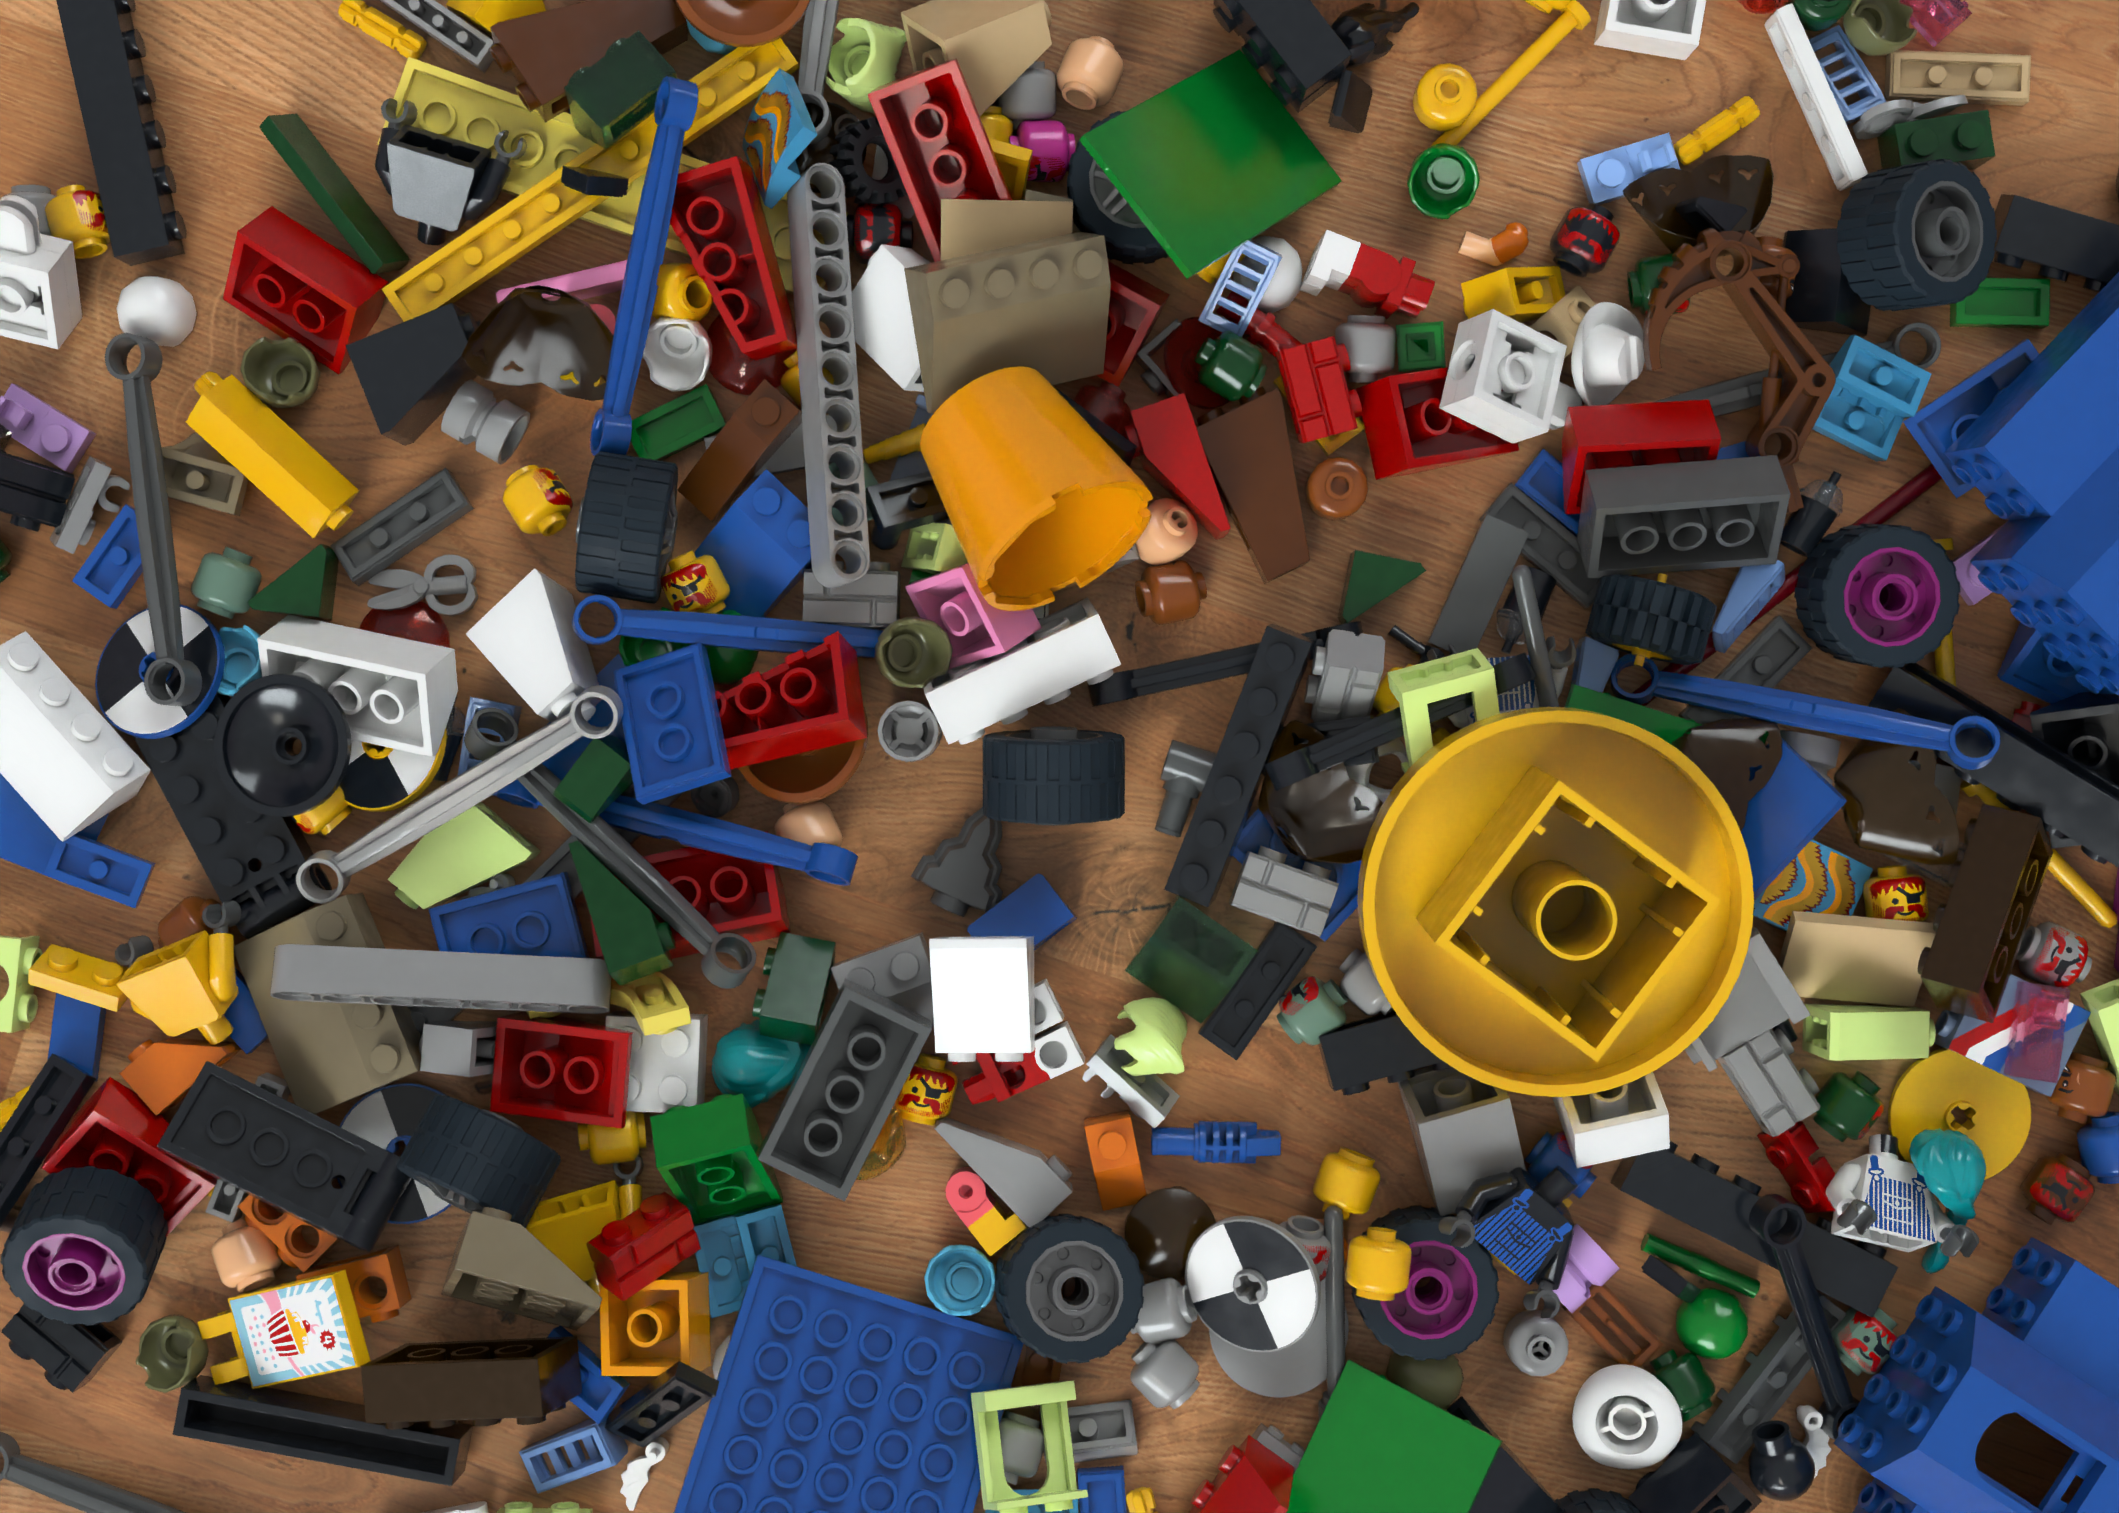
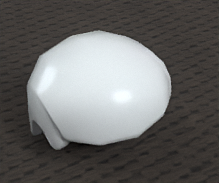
M1260 236L1251 240L1282 255V259L1257 307L1262 312L1268 313L1270 311L1274 313L1288 307L1299 293L1302 284V263L1298 252L1286 240L1270 236ZM1245 256L1240 262L1262 274L1266 268V265L1248 256ZM1237 272L1233 274L1235 282L1255 290L1258 282Z
M144 276L135 279L121 290L116 308L119 325L124 333H131L151 339L158 346L170 347L181 344L193 331L197 314L193 296L180 283L159 276Z
M661 316L649 326L642 358H644L650 370V379L655 384L672 392L691 390L704 380L712 362L713 348L711 339L700 322Z

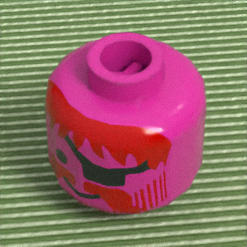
M1025 120L1018 125L1015 136L1009 137V144L1033 150L1027 181L1058 182L1063 179L1066 171H1069L1070 158L1076 150L1075 136L1073 133L1067 132L1062 122Z

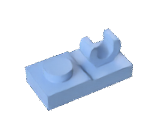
M1669 132L1580 159L1577 163L1589 204L1597 205L1624 198L1623 190L1630 183L1651 172L1667 168L1681 170Z

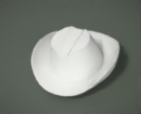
M1601 302L1590 308L1580 322L1572 349L1571 371L1575 388L1586 406L1608 405L1632 380L1637 379L1643 370L1645 363L1643 329L1637 317L1628 309L1612 302Z
M1611 1365L1592 1374L1580 1388L1573 1407V1429L1579 1445L1594 1461L1609 1467L1630 1470L1652 1466L1663 1460L1676 1447L1681 1438L1683 1428L1682 1415L1675 1397L1654 1375L1633 1365Z

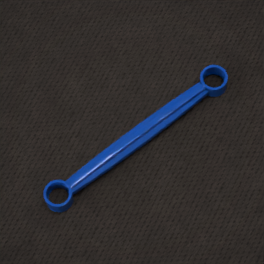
M665 76L661 81L656 96L654 117L658 126L626 264L611 347L603 406L596 412L591 428L590 449L593 455L600 451L626 455L631 441L632 419L629 411L658 286L656 283L659 268L663 264L684 134L693 123L698 103V87L696 83Z
M592 595L585 598L575 608L572 616V626L576 635L582 641L592 645L605 644L616 635L684 644L701 642L704 646L794 653L801 649L807 652L823 644V638L839 631L856 650L857 657L875 658V645L878 642V637L884 631L779 618L686 611L620 609L614 600L604 595ZM593 602L607 606L613 613L615 626L610 633L597 638L587 635L579 624V618L583 609Z
M1632 653L1618 659L1611 672V689L1615 697L1635 704H1645L1655 696L1723 713L1878 742L1947 751L1952 762L1961 768L1969 770L1980 769L1989 764L2000 746V734L1997 727L1990 720L1980 716L1965 717L1953 726L1888 710L1727 680L1658 671L1654 661L1646 658L1643 668L1650 673L1652 682L1645 691L1632 694L1621 689L1617 683V676L1620 671L1629 666H1637L1634 665L1636 656L1632 655ZM1967 728L1981 730L1988 736L1991 742L1989 753L1980 758H1971L1964 755L1956 745V735Z
M515 780L494 794L501 800L521 807L536 809L539 805L543 806L518 780ZM622 795L599 815L612 827L657 839L666 838L678 841L681 845L804 871L813 878L836 885H850L858 860V856L855 853L835 845L813 843L811 846L750 827L650 802L642 805L635 798Z

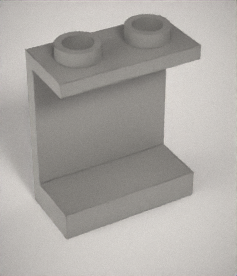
M1756 927L1752 928L1748 951L1740 975L1727 1001L1708 1027L1685 1049L1694 1065L1703 1061L1709 1072L1718 1068L1715 1060L1790 1018L1792 1023L1796 1024L1810 1016L1803 1001Z

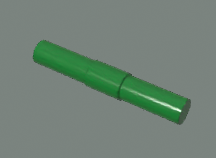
M1649 1233L1642 1240V1251L1679 1266L1683 1270L1709 1281H1714L1751 1298H1754L1759 1291L1760 1281L1723 1266L1717 1261L1686 1250Z

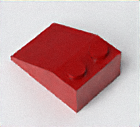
M1448 367L1391 375L1356 389L1361 402L1362 418L1376 480L1415 474L1519 451L1518 442L1512 444L1439 409Z
M1185 393L1130 411L1128 425L1124 426L1125 432H1123V436L1137 446L1133 458L1139 457L1142 467L1174 499L1185 504L1193 513L1196 521L1216 540L1224 538L1231 528Z
M527 1012L497 1017L490 1111L624 1128L626 1123L633 1032L562 1016L530 1019Z
M111 1077L100 1086L69 1120L41 1169L51 1174L70 1167L83 1168L84 1166H95L99 1169L118 1171L121 1175L138 1181V1184L147 1188L154 1195L157 1203L161 1204L165 1212L164 1218L167 1220L168 1225L166 1237L217 1183L216 1178L160 1151L157 1145L168 1128L169 1123L161 1114L156 1116L137 1093Z

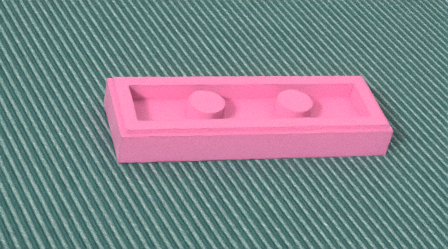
M627 260L498 290L496 293L497 302L499 304L515 288H526L535 285L559 289L581 300L621 291ZM542 294V297L549 301H555L560 298L558 296Z

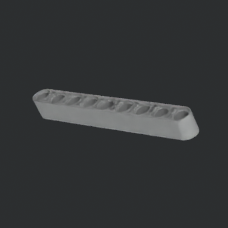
M816 163L803 172L798 181L788 190L787 203L811 564L817 581L825 587L834 589L856 581L866 574L870 564L845 187L843 178L836 168L827 163ZM810 183L818 188L821 198L813 193ZM813 229L822 235L825 244L817 241ZM816 275L824 279L827 284V291L819 286ZM819 321H822L827 325V327L830 330L831 337H827L825 334H823L819 326ZM823 367L833 375L834 385L829 383L823 376ZM826 414H829L835 420L837 432L828 426L825 418ZM829 460L838 466L840 479L831 473ZM832 507L838 509L842 514L843 526L834 520ZM836 554H839L844 559L846 573L840 571L836 566Z

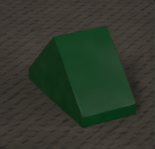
M320 544L247 603L252 609L264 612L332 619L339 559L331 546Z
M1355 550L1350 554L1338 613L1339 621L1341 624L1352 621L1426 570L1421 563Z
M615 735L592 739L557 786L553 795L591 824L633 784L626 744Z

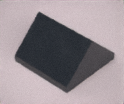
M1837 228L1786 231L1783 247L1793 251L1800 262V269L1794 280L1793 293L1791 297L1786 299L1785 312L1798 328L1847 335L1855 334L1865 337L1868 331L1871 305H1867L1860 299V296L1849 286L1846 275L1843 274L1840 265V255L1837 251Z

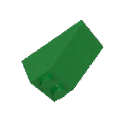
M743 1093L738 1095H719L710 1102L690 1107L675 1106L669 1108L663 1114L650 1117L656 1167L677 1200L689 1209L693 1224L783 1203L782 1192L773 1167L758 1160L763 1138L755 1115Z

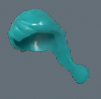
M758 1019L750 1024L742 1023L740 1027L721 1037L716 1045L711 1070L714 1082L722 1094L738 1095L743 1093L749 1106L753 1108L768 1102L778 1092L785 1090L792 1083L811 1045L760 1035Z
M1940 1128L1935 1130L1925 1129L1916 1135L1911 1142L1909 1150L1911 1160L1918 1173L1924 1177L1928 1189L1946 1207L1944 1214L1955 1225L1966 1226L1968 1219H1974L1976 1216L1974 1202L1981 1191L1986 1176V1163L1982 1151L1973 1140L1961 1132L1949 1129L1942 1131ZM1938 1241L1928 1247L1922 1259L1921 1265L1929 1274L1944 1269L1949 1262V1256H1945L1941 1252L1940 1247L1942 1243Z

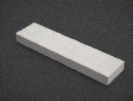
M1790 3L1777 9L1765 22L1764 26L1836 188L1842 191L1861 181L1862 177L1866 176L1868 172L1794 5Z

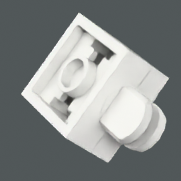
M17 195L1 197L0 336L59 349L82 319L73 241L41 234L37 209L28 200Z
M1494 309L1458 324L1439 409L1514 444L1546 433L1549 429L1556 430L1565 426L1568 407L1582 406V400L1576 389L1559 381L1567 348L1566 345Z

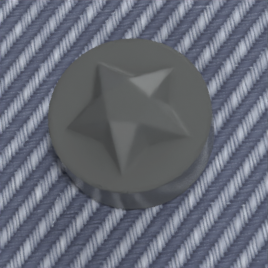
M733 777L691 789V798L695 807L705 816L713 818L722 817L733 810L738 804L740 796L738 785Z

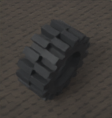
M871 117L852 123L845 127V131L838 133L835 139L840 143L832 145L829 153L836 155L837 160L831 161L829 164L838 169L846 186V198L855 196L854 203L859 205L863 203L885 204L899 200L898 198L907 195L877 118ZM871 143L880 146L887 157L888 171L881 180L871 178L863 166V150Z

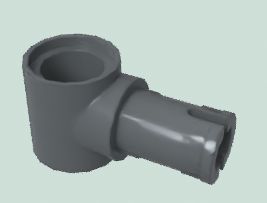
M1172 740L1160 780L1164 781L1162 788L1166 789L1155 830L1175 837H1181L1193 798L1198 799L1200 792L1203 791L1217 753Z

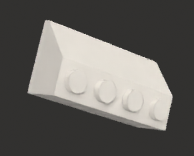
M1088 597L1038 620L1042 628L1005 653L949 669L944 675L938 676L923 687L924 694L948 744L959 741L961 745L973 742L985 734L984 728L999 721L1003 725L1016 722L1028 714L1027 708L1042 701L1046 705L1054 704L1068 697L1071 694L1070 688L1087 681L1088 685L1097 684L1114 674L1112 669L1120 666L1121 662L1098 612Z
M290 614L257 638L262 677L274 674H288L305 677L320 684L334 696L343 709L349 724L352 740L434 757L438 753L458 692L455 649Z
M25 631L0 645V773L63 842L137 796L151 770Z

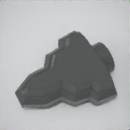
M982 807L965 821L958 837L944 839L934 855H923L911 877L935 890L930 902L947 911L965 917L969 906L987 912L1001 901L1003 891L997 883L1002 865L995 853L1002 838V821L987 818L983 814Z

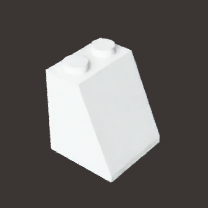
M881 244L879 249L870 257L867 269L854 290H852L855 342L903 390L924 392L904 268L931 262L911 248Z
M534 568L482 617L466 635L534 712L553 722L570 713L573 702L586 688L599 685L587 643L576 635L572 626V616L576 608L572 594L565 587ZM590 697L584 699L581 713L586 721L594 715L596 711L595 706L602 700L601 698Z
M1034 936L937 937L929 939L935 1052L948 1053L949 1062L976 1061V1053H995V1061L997 1062L1024 1061V1053H1031L1035 1050Z

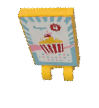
M345 1269L240 1293L228 1298L230 1310L217 1313L218 1316L197 1322L202 1340L229 1332L232 1333L237 1355L231 1357L230 1361L210 1367L215 1385L249 1376L252 1389L357 1368L371 1361Z

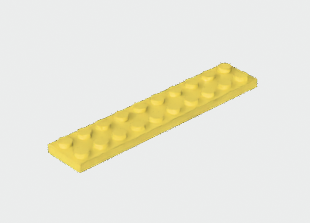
M411 57L407 59L394 99L397 100L395 111L397 118L403 114V105L408 100L415 104L418 113L416 121L410 126L490 149V158L495 159L498 154L494 141L497 134L501 131H509L508 137L503 144L504 150L507 153L514 152L517 149L519 140L524 138L527 144L526 152L519 159L510 160L508 166L511 168V172L502 189V192L517 197L615 131L609 127L566 112L545 123L536 109L531 112L527 110L518 95ZM387 120L385 121L383 128H388L389 122ZM681 153L678 174L710 163ZM646 173L628 184L627 195H623V197L611 196L579 219L632 237ZM759 192L785 291L794 295L787 193L771 209L764 205ZM669 225L665 249L691 258L681 239L675 234L672 226ZM813 229L817 241L825 244L822 235ZM816 275L817 283L824 289L826 282L823 278Z

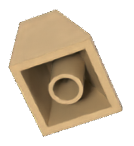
M931 0L901 12L914 73L957 58L979 116L1052 45L1049 31L1052 17L1049 7L1044 0Z

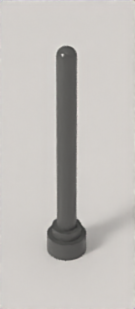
M1518 565L1512 571V578L1529 659L1536 676L1534 682L1539 706L1559 707L1531 570L1526 565Z
M1329 1206L1324 1212V1235L1331 1244V1253L1325 1277L1327 1390L1323 1392V1398L1318 1402V1420H1320L1346 1365L1343 1212L1337 1206Z

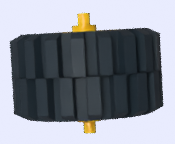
M1658 573L1657 581L1628 575L1615 574L1603 576L1599 580L1585 633L1593 640L1614 649L1632 653V655L1636 656L1634 665L1643 667L1645 658L1681 665L1697 664L1703 660L1717 606L1703 595L1666 584L1668 577L1666 574Z

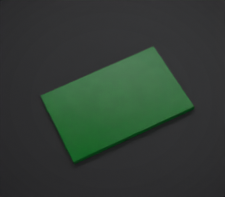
M1240 49L1085 133L1079 139L1187 279L1330 191L1342 181Z
M1348 1359L1295 1471L1289 1507L1286 1513H1469L1503 1441L1472 1425L1469 1420H1463L1386 1379L1384 1375H1378Z

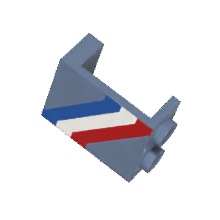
M2010 974L1993 1023L1943 1010L1935 1024L1937 1036L1934 1044L1954 1051L2013 1079L2034 1092L2051 1097L2091 1012Z

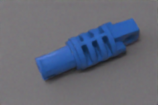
M1198 1121V1123L1193 1124V1128L1156 1127L1154 1129L1152 1127L1151 1153L1152 1155L1193 1156V1160H1198V1163H1256V1156L1281 1155V1135L1278 1130L1257 1129V1122Z

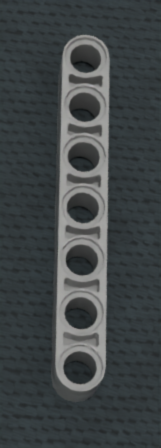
M284 944L275 947L270 996L281 1000L600 1014L610 1011L612 977L608 972L605 960L593 958Z

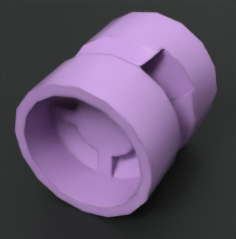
M1578 1224L1573 1227V1240L1560 1286L1557 1290H1552L1557 1294L1560 1302L1572 1314L1591 1297L1589 1287L1592 1284L1602 1286L1620 1269Z

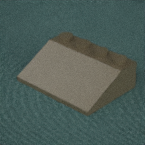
M1075 232L904 268L928 413H934L943 402L968 383L1003 368L1016 366L1033 368L1039 371L1052 385L1104 373L1111 289L1104 235Z
M363 893L339 897L303 912L234 946L235 956L295 1105L313 1114H317L420 1071L421 1055L419 1052V1042L421 1035L419 1030L417 1031L411 1011L407 1006L289 1001L270 996L274 951L278 945L302 944L385 948Z
M483 1207L482 1213L472 1211L458 1239L441 1293L442 1295L553 1325H561L576 1331L600 1308L602 1298L519 1223L511 1222L512 1215L510 1213L489 1207Z

